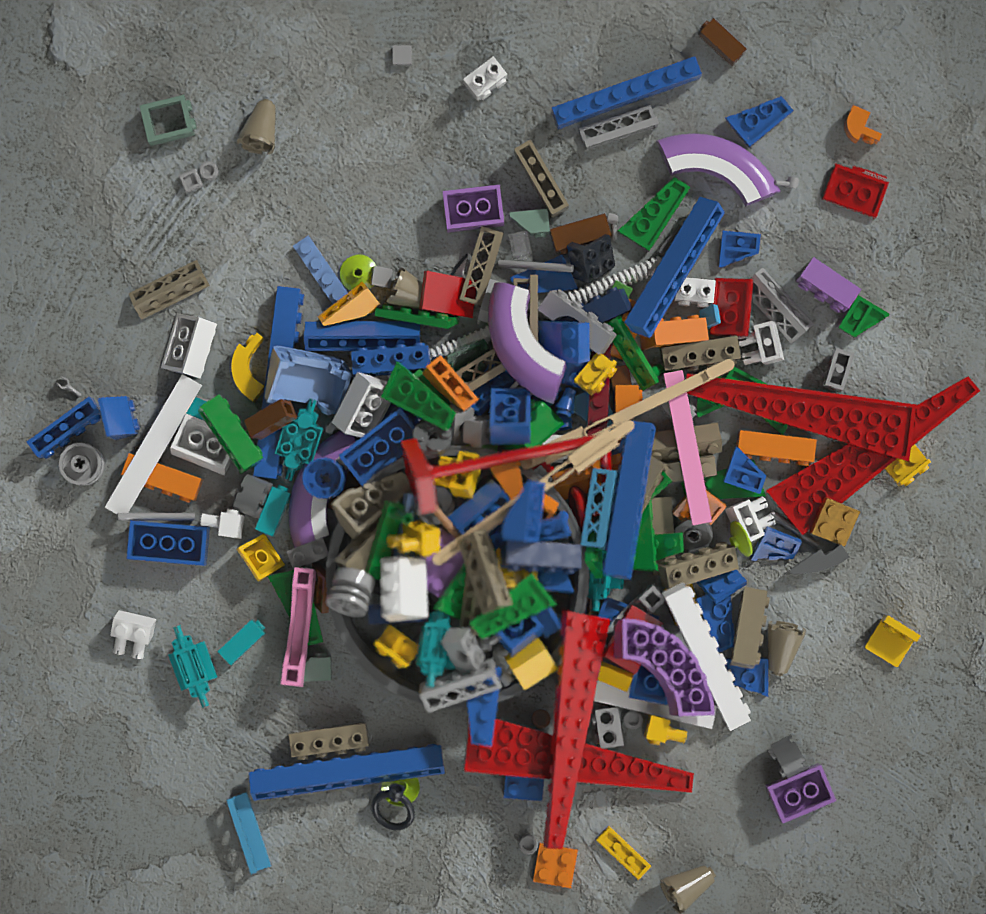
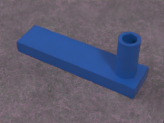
M560 511L554 518L541 520L539 542L570 535L571 532L567 523L569 515L566 511ZM501 530L493 531L490 534L495 550L500 548V544L509 540L503 539Z

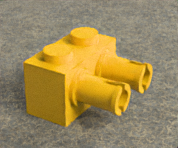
M459 451L457 459L441 456L439 466L479 458V455ZM481 469L455 474L452 477L435 478L434 486L450 488L453 496L472 499Z
M420 520L412 521L409 525L402 523L403 533L390 535L387 538L388 546L390 548L397 547L401 553L412 551L419 553L423 557L432 556V553L440 552L439 529Z
M649 714L644 737L648 739L647 742L655 745H660L661 742L665 743L668 739L685 743L687 731L670 727V719Z

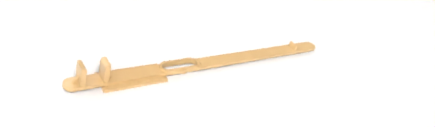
M730 359L724 360L622 411L596 421L585 429L581 426L546 444L588 436L586 430L607 420H612L613 422L612 426L607 427L610 430L618 426V423L639 416L731 371L734 368V362ZM605 428V429H603V430H601V431H599V432H597V433H595V434H593V435H596V436H597V435H599L600 433H602L604 430H606L607 428ZM574 451L521 461V467L523 469H530L544 461L548 465Z
M625 420L622 423H618V426L611 431L607 428L567 456L569 458L568 461L557 466L552 472L538 481L545 483L544 492L560 480H564L573 471L581 472L618 446L617 440L633 430V421ZM568 463L573 464V468L553 483L548 482V477ZM518 496L457 539L473 531L486 529L488 532L504 521ZM457 539L433 555L432 560L436 565H441L461 551ZM470 539L465 541L466 546L471 544Z

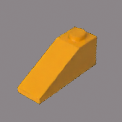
M362 281L321 313L318 318L324 326L364 317L367 314L373 313L380 303Z

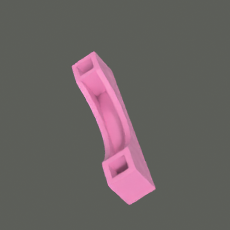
M294 569L291 618L283 664L282 685L303 687L316 571L314 569Z

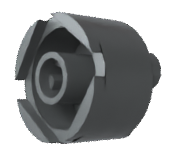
M247 474L242 481L240 492L237 493L233 508L238 512L259 519L262 508H264L267 500V494L270 493L273 484Z
M791 734L771 744V749L768 750L774 761L778 759L781 765L778 769L783 778L786 776L787 778L793 777L809 769L808 765L805 767L803 765L805 759L796 742L791 743L789 740L793 738Z

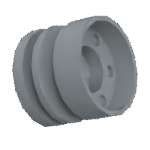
M337 569L332 582L333 587L330 589L326 601L327 605L344 615L354 617L365 615L370 601L368 597L371 596L375 585L374 579L369 574L357 569Z

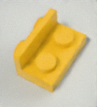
M596 353L574 379V383L591 396L595 391L599 393L605 385L603 382L606 378H611L617 371V362L609 360L603 354Z
M913 445L909 462L896 459L885 470L898 486L904 484L906 487L915 480L913 478L914 475L918 472L921 475L929 469L928 464L931 461L926 459L916 445Z

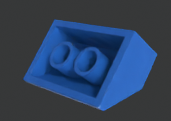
M492 479L476 492L472 499H468L447 518L463 535L511 500ZM504 521L487 532L489 539H491V532L501 530Z

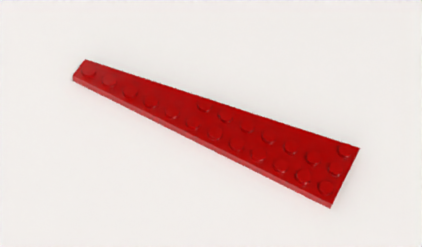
M686 374V379L694 376V374ZM714 378L687 392L691 396L906 462L910 460L916 404L724 378Z
M969 376L916 405L911 447L980 392ZM847 444L767 489L766 492L799 533L804 535L811 529L824 497L843 503L894 462L896 458Z
M563 611L561 635L563 636V646L559 650L562 658L561 666H558L560 682L556 686L551 746L553 765H550L549 773H552L551 784H548L550 801L546 806L543 847L563 850L602 663V655L610 624V619Z
M495 719L492 747L472 744L470 722L468 720L463 771L551 779L552 773H549L550 765H553V754H551L552 734ZM584 744L577 782L692 793L694 773Z

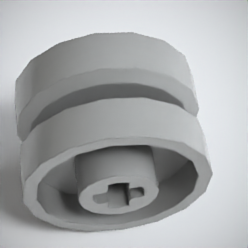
M74 443L68 446L62 452L59 459V469L62 476L70 483L81 486L92 485L99 481L106 467L105 458L101 451L85 443ZM82 461L85 462V464H83V468L80 467V463Z

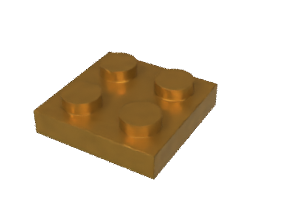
M824 497L809 532L845 547L860 511Z

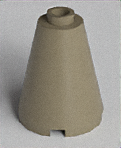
M263 99L257 102L237 139V143H241L243 149L255 154H262V151H268L267 155L274 152L276 106L272 101Z
M400 267L396 273L399 277L392 280L385 302L422 310L419 307L423 282L406 269Z
M772 621L768 622V669L772 671L773 675L783 676V674L788 673L806 635L805 628H802L801 631L798 629V625L777 621L776 624H772Z
M703 865L665 877L660 880L662 882L660 886L667 901L675 904L672 908L678 914H682L715 882L714 877L716 875L711 867L707 868Z

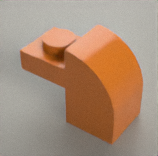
M855 105L850 108L844 123L847 137L855 144L859 138H862V141L867 144H877L882 133L865 127L871 112Z

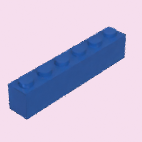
M343 321L324 326L321 322H305L304 329L305 351H356L358 348L375 350V347L386 346L388 349L400 344L411 347L415 343H420L421 337L420 324L406 321Z

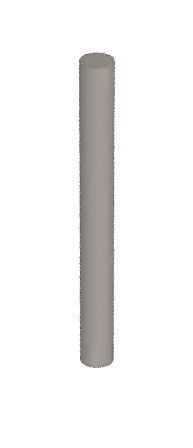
M510 260L498 261V267L558 272H573L574 266L569 264Z
M117 513V521H195V513Z

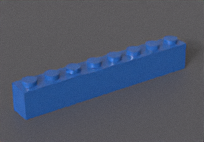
M696 56L554 106L551 113L559 130L700 79L702 73Z
M699 197L696 204H694L690 214L683 222L681 229L674 237L672 244L665 252L663 259L656 267L654 274L649 282H647L645 289L625 320V324L631 332L651 338L725 212L719 202Z
M633 421V430L624 435L626 442L621 449L623 460L622 464H619L618 467L620 478L619 483H616L615 486L616 502L612 504L613 520L610 521L608 528L610 538L606 541L605 545L607 556L602 563V570L606 576L631 580L656 430L652 423Z

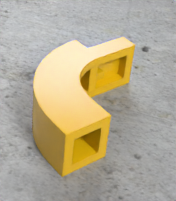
M258 333L252 334L247 339L246 347L238 344L231 364L234 382L239 390L254 403L265 388L264 385L254 379L250 372L251 357L265 340Z

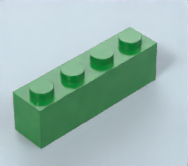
M219 394L201 405L198 412L239 472L243 474L261 462L263 453L259 446H255L251 441L252 438H250L248 430L242 428L239 417L231 412L228 401Z

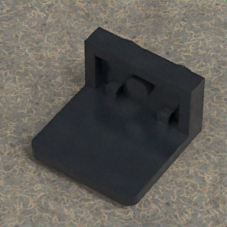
M604 234L586 246L575 242L567 244L570 264L574 266V270L571 272L574 279L589 284L615 267L611 238L608 234Z

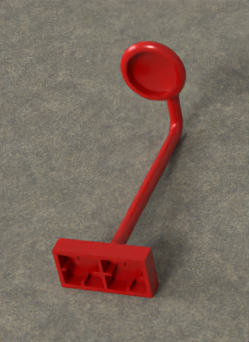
M596 435L435 467L426 462L417 438L401 441L405 475L421 514L437 511L433 484L435 478L574 451L592 440ZM611 451L599 458L600 469L612 470ZM601 474L602 484L606 482V474ZM572 486L569 490V508L579 526L581 534H583L588 497L579 487ZM598 511L591 515V521L593 524L594 517L600 516Z

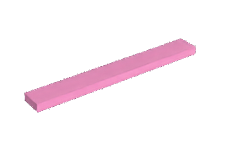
M683 370L663 374L666 389L684 380ZM686 392L668 402L692 526L710 523L712 520Z

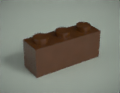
M605 213L550 229L555 252L561 255L568 254L567 244L571 242L586 246L604 234L610 235L611 238V231Z

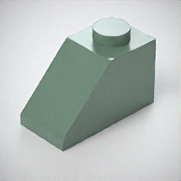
M548 209L509 212L510 220L528 235L539 239L545 238L547 234H550Z
M316 653L315 657L310 658L306 662L304 681L332 680L331 656L327 657V653Z

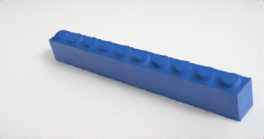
M277 286L262 409L271 405L265 399V391L273 347L283 346L295 349V343H299L300 332H297V326L302 321V313H299L300 305L304 304V294H302L299 288ZM283 427L262 440L258 439L257 446H259L263 453V459L255 465L253 476L278 480V476H282L283 464H280V460L283 456L275 454Z
M429 744L422 748L409 747L407 750L401 751L393 749L387 753L372 752L366 756L352 755L345 759L332 758L330 761L324 762L316 760L310 764L295 763L289 767L275 766L273 769L268 770L262 768L255 769L254 772H249L250 793L253 801L445 774L441 745Z

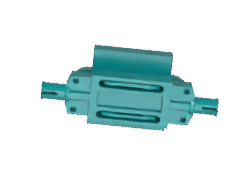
M309 398L306 409L299 410L297 419L283 427L275 454L285 457L283 465L288 468L285 479L288 480L289 478L290 481H293L295 470H301L304 463L309 464L314 460L324 429L316 424L319 416L314 411L317 400Z
M602 550V563L607 556L605 550ZM588 568L587 597L592 599L591 611H599L600 600L611 595L613 588L623 589L624 579L608 577L604 574V571L603 578H595Z
M439 610L430 613L428 623L425 626H421L416 665L422 666L421 672L427 675L425 686L431 688L434 687L435 677H440L444 669L456 670L442 644V640L449 628H451L449 624L450 616Z
M181 625L173 627L177 638L172 642L175 652L168 654L179 687L181 691L189 689L191 697H198L201 708L208 706L209 703L205 695L210 691L208 681L217 678L218 675L206 642L194 644L191 636H184Z

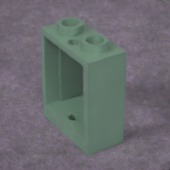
M184 95L140 105L147 140L151 146L195 135L194 129H197L194 118H191L189 112L193 111L190 99L187 100ZM181 103L187 128L156 135L150 111Z

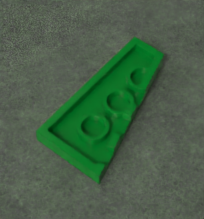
M727 468L717 471L715 476L703 477L705 489L718 499L766 496L763 488L761 493L758 494L723 482ZM682 482V483H681V486H682L683 493H684V496H685V495H686L685 486H684V482Z
M294 570L268 576L290 618ZM314 600L308 646L324 642Z

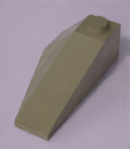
M399 472L377 482L345 492L332 503L340 525L354 539L381 516L385 500L398 502L404 496V493H408L411 490L406 475L403 472Z

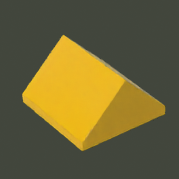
M265 534L237 548V551L258 582H261L285 566Z
M539 638L514 657L510 654L504 656V659L524 690L558 670Z

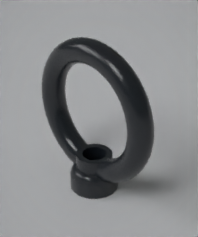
M392 784L389 786V790L377 793L371 802V811L375 820L383 827L394 831L408 828L415 818L414 806L404 795L405 789L400 784ZM384 798H389L393 802L400 801L406 807L407 818L400 823L388 821L379 811L380 801Z

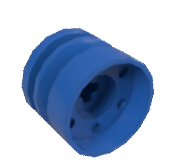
M317 458L311 461L305 467L302 475L306 491L320 499L334 498L340 495L347 484V472L344 466L330 458ZM329 474L330 482L324 483L323 475Z

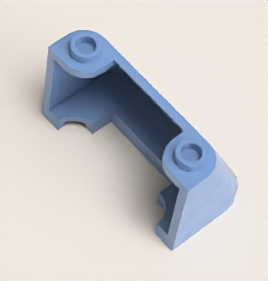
M274 346L270 358L265 399L269 404H272L279 399L308 403L309 398L317 400L316 405L323 414H336L346 395L352 372L346 363L338 357L283 346Z

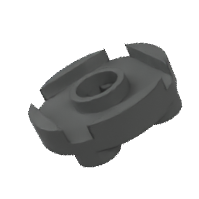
M425 420L419 423L413 431V439L417 438L422 453L425 456H432V454L442 455L451 446V429L448 431ZM431 435L436 437V440L432 439L430 441L428 439Z
M434 486L436 504L446 517H449L454 510L451 494L445 488ZM415 501L414 512L421 521L434 526L441 523L433 512L421 514Z
M689 516L683 518L675 525L674 533H683V546L689 553H697L699 549L709 547L713 538L712 527L709 523L692 526L691 517ZM690 532H697V537L689 536Z

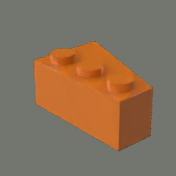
M699 315L687 316V319L681 320V317H672L670 321H664L662 318L651 338L640 335L642 351L653 347L664 348L666 346L709 340L706 318H699Z

